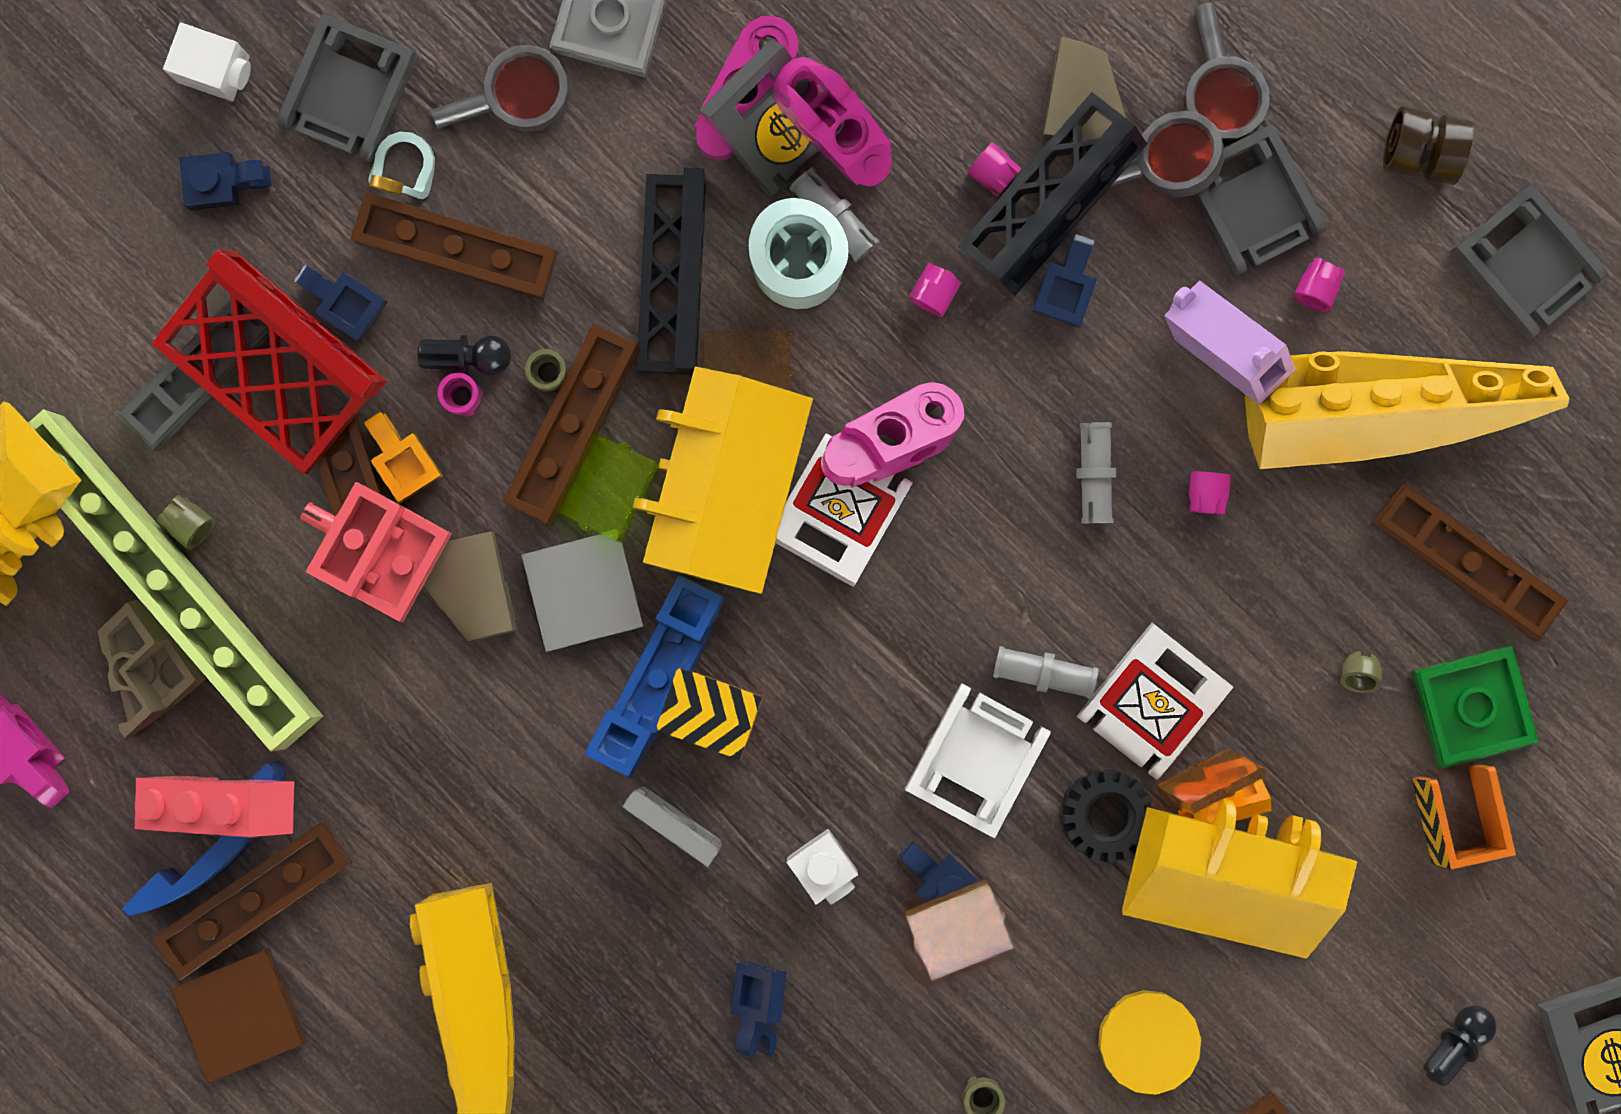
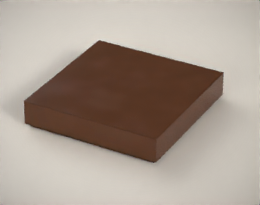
M270 948L171 988L207 1083L298 1047L306 1042Z

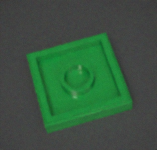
M1505 646L1411 671L1437 768H1446L1539 743L1513 646Z

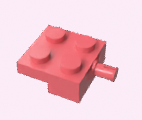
M355 482L336 516L309 502L304 510L321 518V521L303 512L300 521L326 535L306 573L350 597L361 600L393 619L404 622L452 533L358 482Z

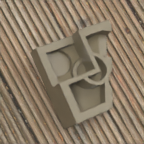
M1061 37L1055 56L1042 139L1050 140L1091 92L1125 117L1107 53L1087 43ZM1096 111L1082 127V141L1100 138L1112 123Z
M490 531L448 541L424 584L432 598L467 641L518 631L508 582L504 580L495 533Z
M140 600L127 602L97 631L102 653L106 656L109 663L107 676L111 692L120 691L127 722L120 723L118 726L124 738L132 737L143 730L207 679Z

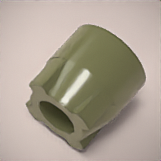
M541 349L530 355L525 365V373L529 382L538 391L552 392L561 388L568 374V368L563 358L557 352L550 349ZM546 365H554L558 369L556 379L551 382H545L540 377V372Z
M180 495L174 497L163 513L157 518V522L166 528L169 534L188 550L200 545L209 536L216 523L215 519L200 506L192 503L187 498L183 499Z
M970 1077L967 1080L968 1085L963 1092V1104L968 1114H1002L1005 1108V1097L998 1082L985 1077ZM979 1088H987L991 1091L992 1096L988 1103L980 1105L973 1100L974 1092Z

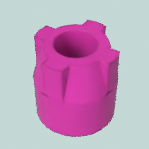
M991 142L966 173L982 187L998 197L1022 168L1012 161L995 143Z
M1315 258L1313 263H1309L1307 270L1302 275L1293 297L1298 303L1319 312H1330L1346 272L1341 267H1337L1323 259Z
M928 262L908 299L926 312L942 318L962 282L950 271Z
M452 373L446 376L438 387V399L441 405L455 415L469 417L476 413L475 409L480 404L481 396L483 395L481 387L470 376L463 373ZM461 388H467L471 392L470 401L466 405H457L454 401L455 393Z
M1191 471L1189 512L1215 515L1225 514L1230 494L1231 475Z

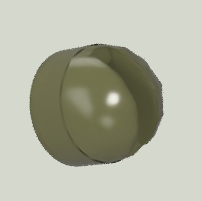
M1361 651L1353 652L1343 662L1340 678L1341 685L1347 690L1356 693H1372L1379 690L1382 685L1383 676L1381 661L1371 652L1369 657L1361 656Z

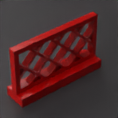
M217 249L206 263V266L210 269L151 344L302 474H309L368 399L376 397L388 381L237 251ZM217 283L230 293L231 316L208 317L206 297ZM242 305L253 314H243ZM197 310L198 319H189ZM260 319L268 326L270 348L246 350L244 321ZM233 322L236 351L212 353L209 324ZM183 326H199L200 355L186 356L171 343ZM280 337L291 347H281ZM298 352L307 359L309 381L284 382L282 353ZM271 354L274 384L250 386L247 356ZM237 357L240 387L223 388L215 381L213 359ZM202 360L203 370L193 361ZM318 370L329 379L319 380ZM337 385L352 398L339 415L323 416L320 386ZM310 387L312 417L288 419L285 389ZM275 390L278 420L262 421L253 414L251 392ZM240 393L241 402L231 394ZM333 421L332 424L328 427V429L324 432L323 422ZM313 423L315 445L305 457L291 446L289 424ZM279 425V435L269 426Z

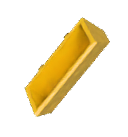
M695 366L683 413L659 409L657 413V421L671 424L670 427L678 429L671 459L661 458L658 469L667 471L659 503L641 498H635L632 508L646 511L648 514L655 516L643 563L667 571L762 594L813 398L743 376Z
M5 401L0 405V602L7 606L17 594L18 588L13 575L22 567L20 558L23 555L31 556L39 549L35 542L37 536L51 547H54L63 537V524L55 513L81 482V479L16 409Z
M1206 795L1200 801L1201 804L1195 812L1194 819L1147 807L1122 907L1123 915L1307 959L1344 914L1357 861L1321 851V830L1316 821L1306 819L1302 827L1303 818L1291 815L1284 820L1276 839L1265 837L1268 827L1266 816L1254 814L1250 820L1248 832L1235 829V803L1226 798H1221L1219 803V796Z

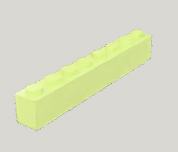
M43 409L28 423L81 479V482L60 508L271 752L287 749L323 717L320 711L64 416Z

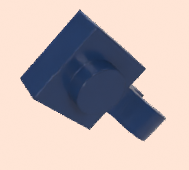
M229 152L179 158L184 207L190 211L239 205L238 190L260 189L272 186L270 167L263 166L261 160L243 161L235 165V158Z
M1075 234L1068 249L1064 266L1053 263L1048 264L1032 312L1077 328L1081 326L1097 278L1083 274L1095 240Z
M305 264L294 279L301 287L323 300L315 312L318 316L359 343L388 303L345 272H342L334 284Z
M911 841L899 855L902 861L924 879L916 888V893L953 926L961 920L988 889L949 853L938 864L917 844Z
M753 962L737 963L731 1013L741 1016L739 1031L735 1039L736 1052L747 1056H755V1051L767 1055L774 1054L777 1037L770 1023H781L787 972Z

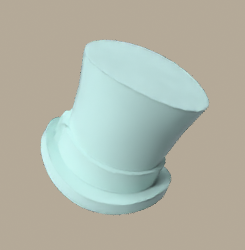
M783 199L765 208L755 220L749 237V256L757 284L772 301L788 308L808 309L820 305L829 299L836 291L842 279V273L848 259L847 238L838 220L822 206L805 199Z

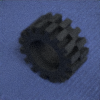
M1096 770L1090 772L1085 777H1079L1075 780L1076 784L1072 788L1067 789L1064 794L1066 796L1065 802L1060 807V813H1062L1061 827L1067 835V840L1080 853L1097 862L1117 863V860L1123 859L1127 861L1133 858L1132 854L1137 850L1147 807L1152 808L1151 803L1153 801L1150 794L1145 792L1144 786L1137 780L1117 771ZM1105 796L1117 798L1122 802L1126 810V822L1123 828L1110 836L1097 834L1091 828L1088 820L1091 805L1097 799Z

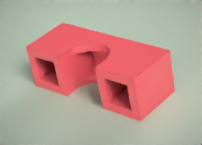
M197 776L136 778L135 829L238 837L293 834V781L219 780L216 777Z

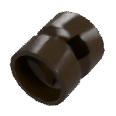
M1401 106L1396 112L1389 129L1384 149L1383 169L1408 176H1413L1421 170L1427 180L1455 185L1461 178L1470 155L1474 132L1473 122L1445 115L1437 121H1433L1431 113ZM1425 143L1424 149H1421L1422 144Z

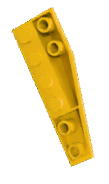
M1344 351L1290 355L1295 371L1260 405L1245 395L1248 437L1259 469L1356 462L1414 453L1462 442L1519 425L1566 408L1570 400L1554 367Z
M492 883L432 894L415 905L416 914H411L410 927L415 945L422 944L426 965L420 966L421 987L425 997L432 996L435 1016L447 1062L449 1083L454 1092L458 1109L457 1114H511L514 1089L515 1031L511 983Z

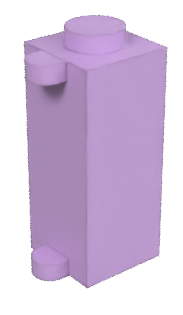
M1201 281L1191 289L1182 287L1175 294L1170 310L1164 315L1175 341L1258 405L1295 371L1285 343Z

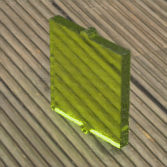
M597 435L558 513L579 522V528L586 532L593 529L621 543L637 509L632 508L635 498L643 499L658 469L659 463L632 451L631 445L625 441L617 444Z

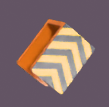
M679 668L675 673L657 723V730L740 760L746 748L763 696Z
M1479 764L1468 766L1486 844L1454 851L1437 779L1426 777L1412 779L1432 864L1452 870L1516 855L1497 772L1493 766Z

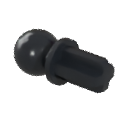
M461 335L460 340L423 339L419 343L417 352L419 366L423 369L459 370L460 373L466 375L469 365H474L482 374L489 376L498 375L508 368L511 361V350L508 344L497 336L482 337L474 345H469L467 335Z
M1477 1005L1463 1008L1455 1018V1029L1447 1028L1442 1032L1441 1044L1423 1066L1426 1076L1432 1082H1436L1441 1086L1449 1085L1466 1062H1474L1478 1058L1479 1051L1476 1046L1486 1045L1493 1039L1496 1033V1021L1491 1012L1486 1008Z

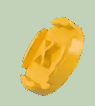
M1142 990L1123 996L1110 1009L1108 1015H1105L1100 1025L1098 1047L1103 1064L1118 1083L1136 1093L1157 1095L1177 1088L1191 1076L1200 1058L1201 1036L1196 1020L1181 1002L1163 992Z

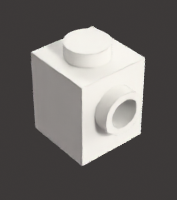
M180 22L163 70L177 83L233 102L237 90H242L249 79L251 64L248 61L250 56L238 42Z
M826 829L787 857V864L815 904L826 898L831 905L855 888L851 880L858 876L857 869L829 829Z

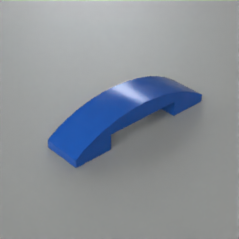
M678 575L656 617L659 623L613 711L608 709L584 755L631 778L660 734V731L657 730V723L677 669L683 668L691 672L694 671L724 601L723 596Z
M280 760L266 762L250 780L283 781L286 766ZM223 835L183 876L174 868L158 872L122 910L128 916H132L170 904L194 893L210 883L233 864L249 847L255 837Z

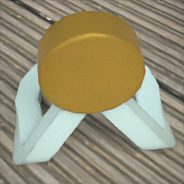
M398 132L389 135L380 143L375 153V160L368 179L369 186L396 195H401L402 193L418 199L426 198L430 193L435 170V157L432 148L423 138L411 132ZM401 142H409L416 145L421 150L424 158L423 168L413 189L404 186L403 183L382 177L383 165L389 149Z

